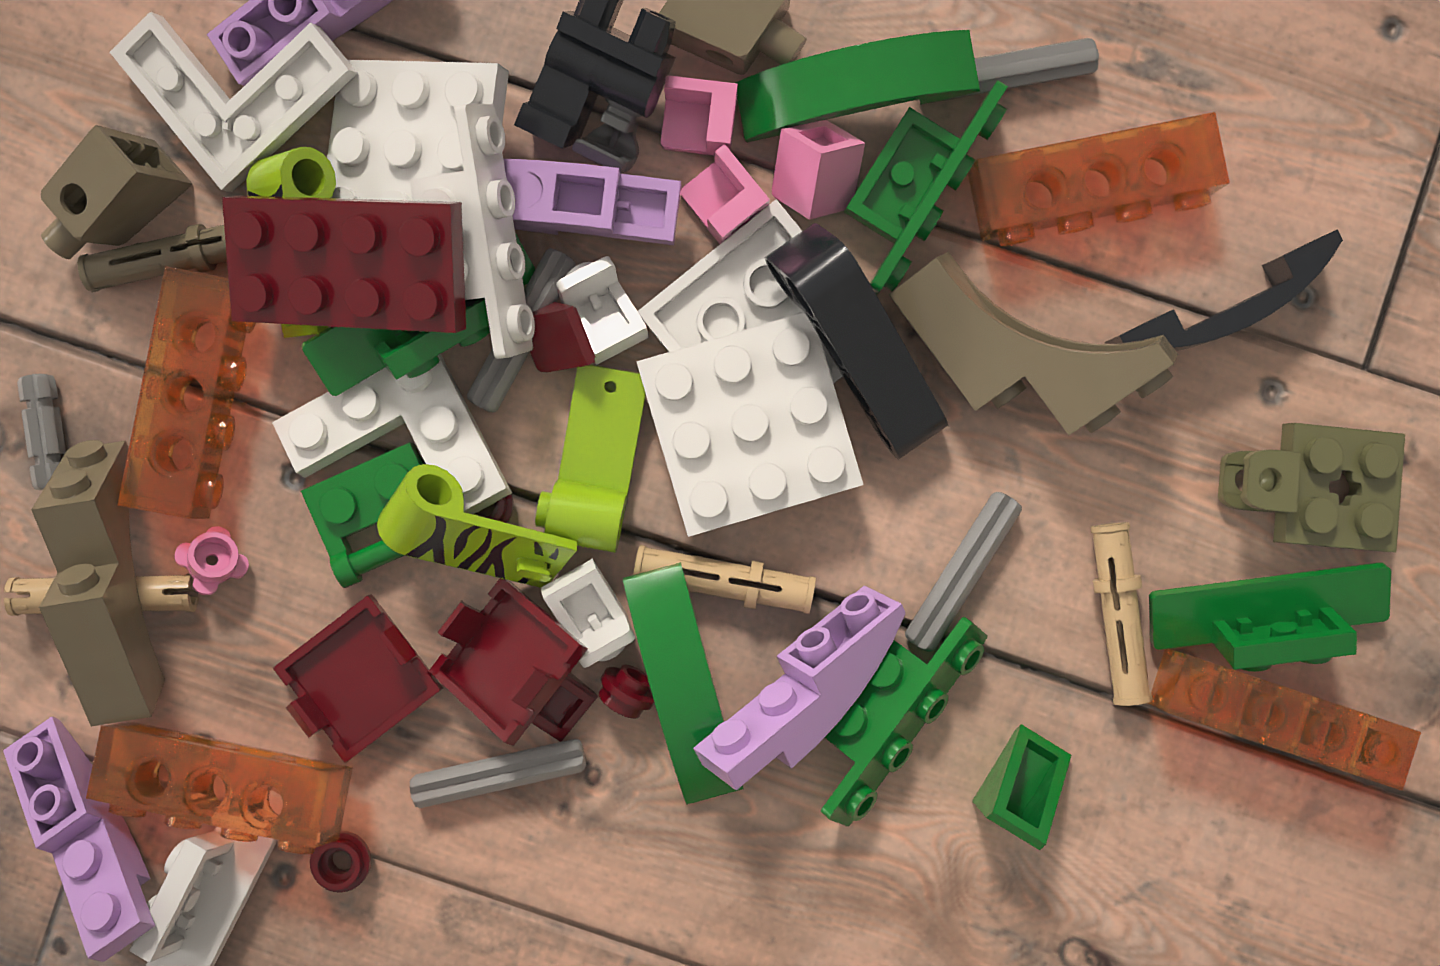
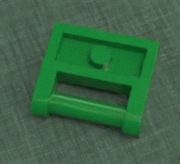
M409 442L301 490L329 554L332 571L343 588H348L361 582L362 574L405 556L393 551L383 540L353 552L347 537L376 525L380 513L406 474L413 467L423 464L414 443Z

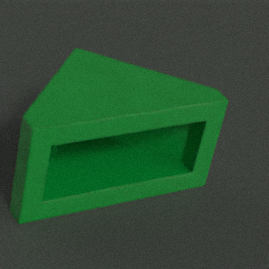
M1021 724L1012 734L972 802L987 819L1036 849L1041 850L1048 840L1072 755Z

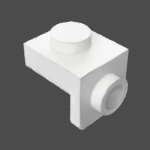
M605 256L595 262H584L575 266L564 278L556 283L561 303L577 308L596 356V365L649 338L646 325L618 282L615 265L609 256Z
M593 558L541 587L543 599L559 624L588 648L579 660L583 668L589 667L597 661L603 662L616 657L623 651L626 645L634 641L635 635L627 613Z

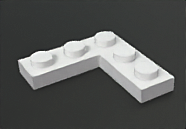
M149 12L110 51V54L221 190L233 192L247 179L249 169L256 161L271 156L358 74L323 29L313 23H309L231 99H229L161 15Z
M441 354L438 355L439 363L420 376L408 378L407 375H404L396 380L385 367L338 396H332L327 392L272 422L295 472L304 478L406 423L425 463L443 468L457 479L462 487L465 513L475 514L512 493Z

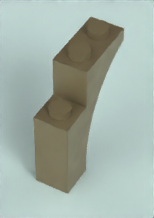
M949 252L936 257L889 294L975 411L989 401H992L997 409L1011 401L1027 388L1021 380L1025 376L1068 435H1071L1084 425L1092 433L1110 422L1121 412L1116 403L1136 390L1139 396L1144 398L1173 377L1168 368L1175 363L1178 353L1164 334L1142 341L1120 344L1078 342L1050 335L1021 322L994 304L974 285Z
M88 440L69 448L31 509L58 572L39 608L91 727L151 717L165 682L146 628L135 580L129 524V493L133 458L126 440L103 444L100 440Z

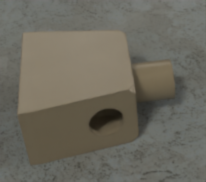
M667 0L659 12L676 21L671 45L740 75H744L760 52L780 65L795 61L807 40L806 37L782 22L790 7V0Z
M95 125L41 190V200L57 217L42 232L41 237L53 252L65 259H71L86 243L120 246L128 242L193 183L155 140Z

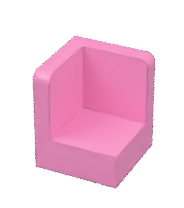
M666 76L664 85L666 101L661 134L662 148L671 151L715 156L714 152L725 144L731 151L738 84Z
M827 120L781 129L772 195L809 220L844 211L856 193L865 142Z
M725 144L714 152L715 162L681 189L682 199L719 244L766 208L770 201Z

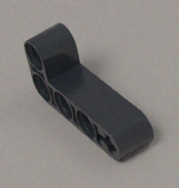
M814 223L764 257L768 268L780 287L806 314L873 428L889 451L898 460L948 426V421L884 307L858 262L843 242L819 224Z

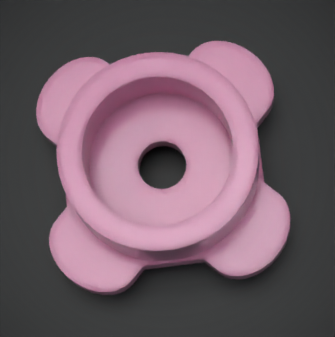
M219 526L209 528L206 533L197 536L192 543L185 542L180 544L176 548L174 555L176 564L188 570L194 579L193 589L201 595L214 594L217 591L218 585L230 578H242L247 573L249 567L248 559L244 555L238 554L237 546L231 539L229 531ZM214 556L218 562L215 565H208L206 558Z

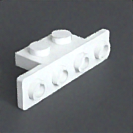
M494 105L455 106L454 113L464 171L409 179L412 200L462 202L465 300L485 298L494 356L496 359L509 358L532 351L535 322L531 309L526 305L522 280L525 272V259L521 247L516 242L512 217L515 211V195L512 186L506 179L502 154L505 148V132L501 121L496 116Z
M251 778L241 779L214 831L187 838L181 841L170 853L164 866V872L168 875L158 894L147 902L155 926L134 940L129 951L147 961L146 966H214L294 809L293 802Z

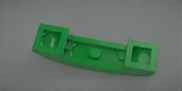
M970 30L915 34L849 46L785 63L735 82L738 84L737 99L744 139L747 143L780 136L781 129L918 99L920 100V105L980 92Z
M681 562L623 578L626 597L649 685L686 805L744 789L743 785L737 790L733 789L705 768L693 749L709 736L719 724L724 722Z

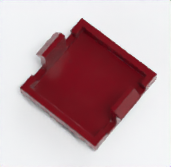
M499 578L489 591L488 595L491 599L483 610L475 609L461 600L440 627L438 633L457 644L448 655L441 654L429 669V672L504 743L514 746L588 648L511 581Z
M372 594L364 597L273 667V670L286 686L289 685L299 697L286 707L288 712L308 738L323 730L333 742L331 746L344 763L351 760L443 689V686L429 672L427 665Z

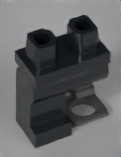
M579 0L575 11L562 12L556 28L558 31L549 46L542 71L529 101L522 104L514 125L562 149L572 146L574 152L602 166L619 168L622 174L632 168L639 155L636 137L638 122L636 119L641 116L648 118L652 115L663 90L665 77L670 73L676 57L668 54V50L672 42L676 21L651 9L642 8L631 35H628L613 27L624 0ZM600 95L608 103L607 109L600 120L604 124L591 131L586 137L581 138L596 99Z

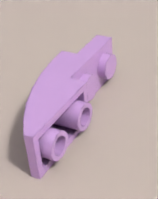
M249 0L211 30L207 36L238 84L245 86L309 23L320 26L333 41L371 17L393 0Z
M503 159L506 179L512 186L515 195V211L512 215L515 230L558 235V231L674 245L682 187L681 181L621 174L619 168L556 161Z
M865 585L857 592L847 596L837 608L812 628L801 633L795 642L777 655L785 673L774 683L766 686L757 697L730 719L719 724L709 736L693 748L701 764L735 790L739 789L775 758L792 769L836 726L869 683L890 648L906 614L903 605Z
M50 717L4 749L3 752L35 847L53 855L86 955L89 959L104 962L155 926L141 889V885L151 878L124 818L97 771L62 722L55 717Z

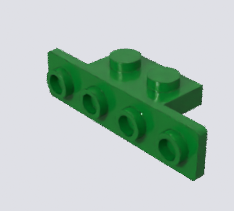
M999 80L996 81L987 93L960 138L909 107L846 207L844 213L894 243L869 282L876 295L879 294L883 287L892 292L898 286L912 263L911 260L903 256L915 236L925 241L944 211L934 204L946 185L955 191L958 189L975 162V159L966 153L977 135L988 140L1007 111V108L998 102L1008 86Z
M515 233L516 242L521 247L525 259V272L522 277L524 286L528 284L536 269ZM485 298L465 300L466 330L457 333L329 327L303 342L301 348L332 396H338L385 367L396 380L404 375H407L408 378H414L435 367L440 361L438 355L458 343L461 347L472 345L490 333Z
M1380 562L1152 591L1149 594L1150 642L1157 650L1213 643L1234 670L1242 669L1251 672L1265 671L1276 664L1300 661L1308 664H1322L1329 662L1333 657L1356 655L1357 632L1351 626L1384 622L1390 617L1391 569Z
M962 617L928 664L893 640L880 666L860 696L836 726L824 737L855 762L821 809V813L829 820L848 827L853 821H859L869 813L877 800V788L889 772L897 771L908 760L913 750L911 742L925 723L930 724L941 715L948 703L949 696L947 693L960 675H967L979 663L984 653L983 644L988 636L966 617Z

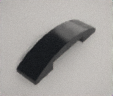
M1338 229L1262 265L1272 287L1186 329L1183 328L1173 309L1104 343L1120 344L1142 341L1164 334L1175 351H1179L1231 335L1271 315L1302 292L1331 260L1343 239Z

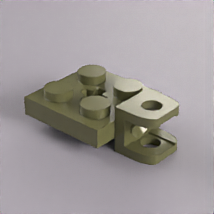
M1302 423L1282 424L1280 450L1236 451L1228 453L1221 458L1218 499L1222 504L1233 509L1275 512L1273 542L1396 553L1405 434ZM1244 469L1241 491L1236 486L1235 478L1237 473ZM1342 473L1349 483L1348 496H1345L1344 501L1339 504L1338 494L1330 493L1329 485L1330 481L1339 480Z

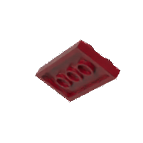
M268 196L222 197L232 321L457 333L466 330L462 202Z

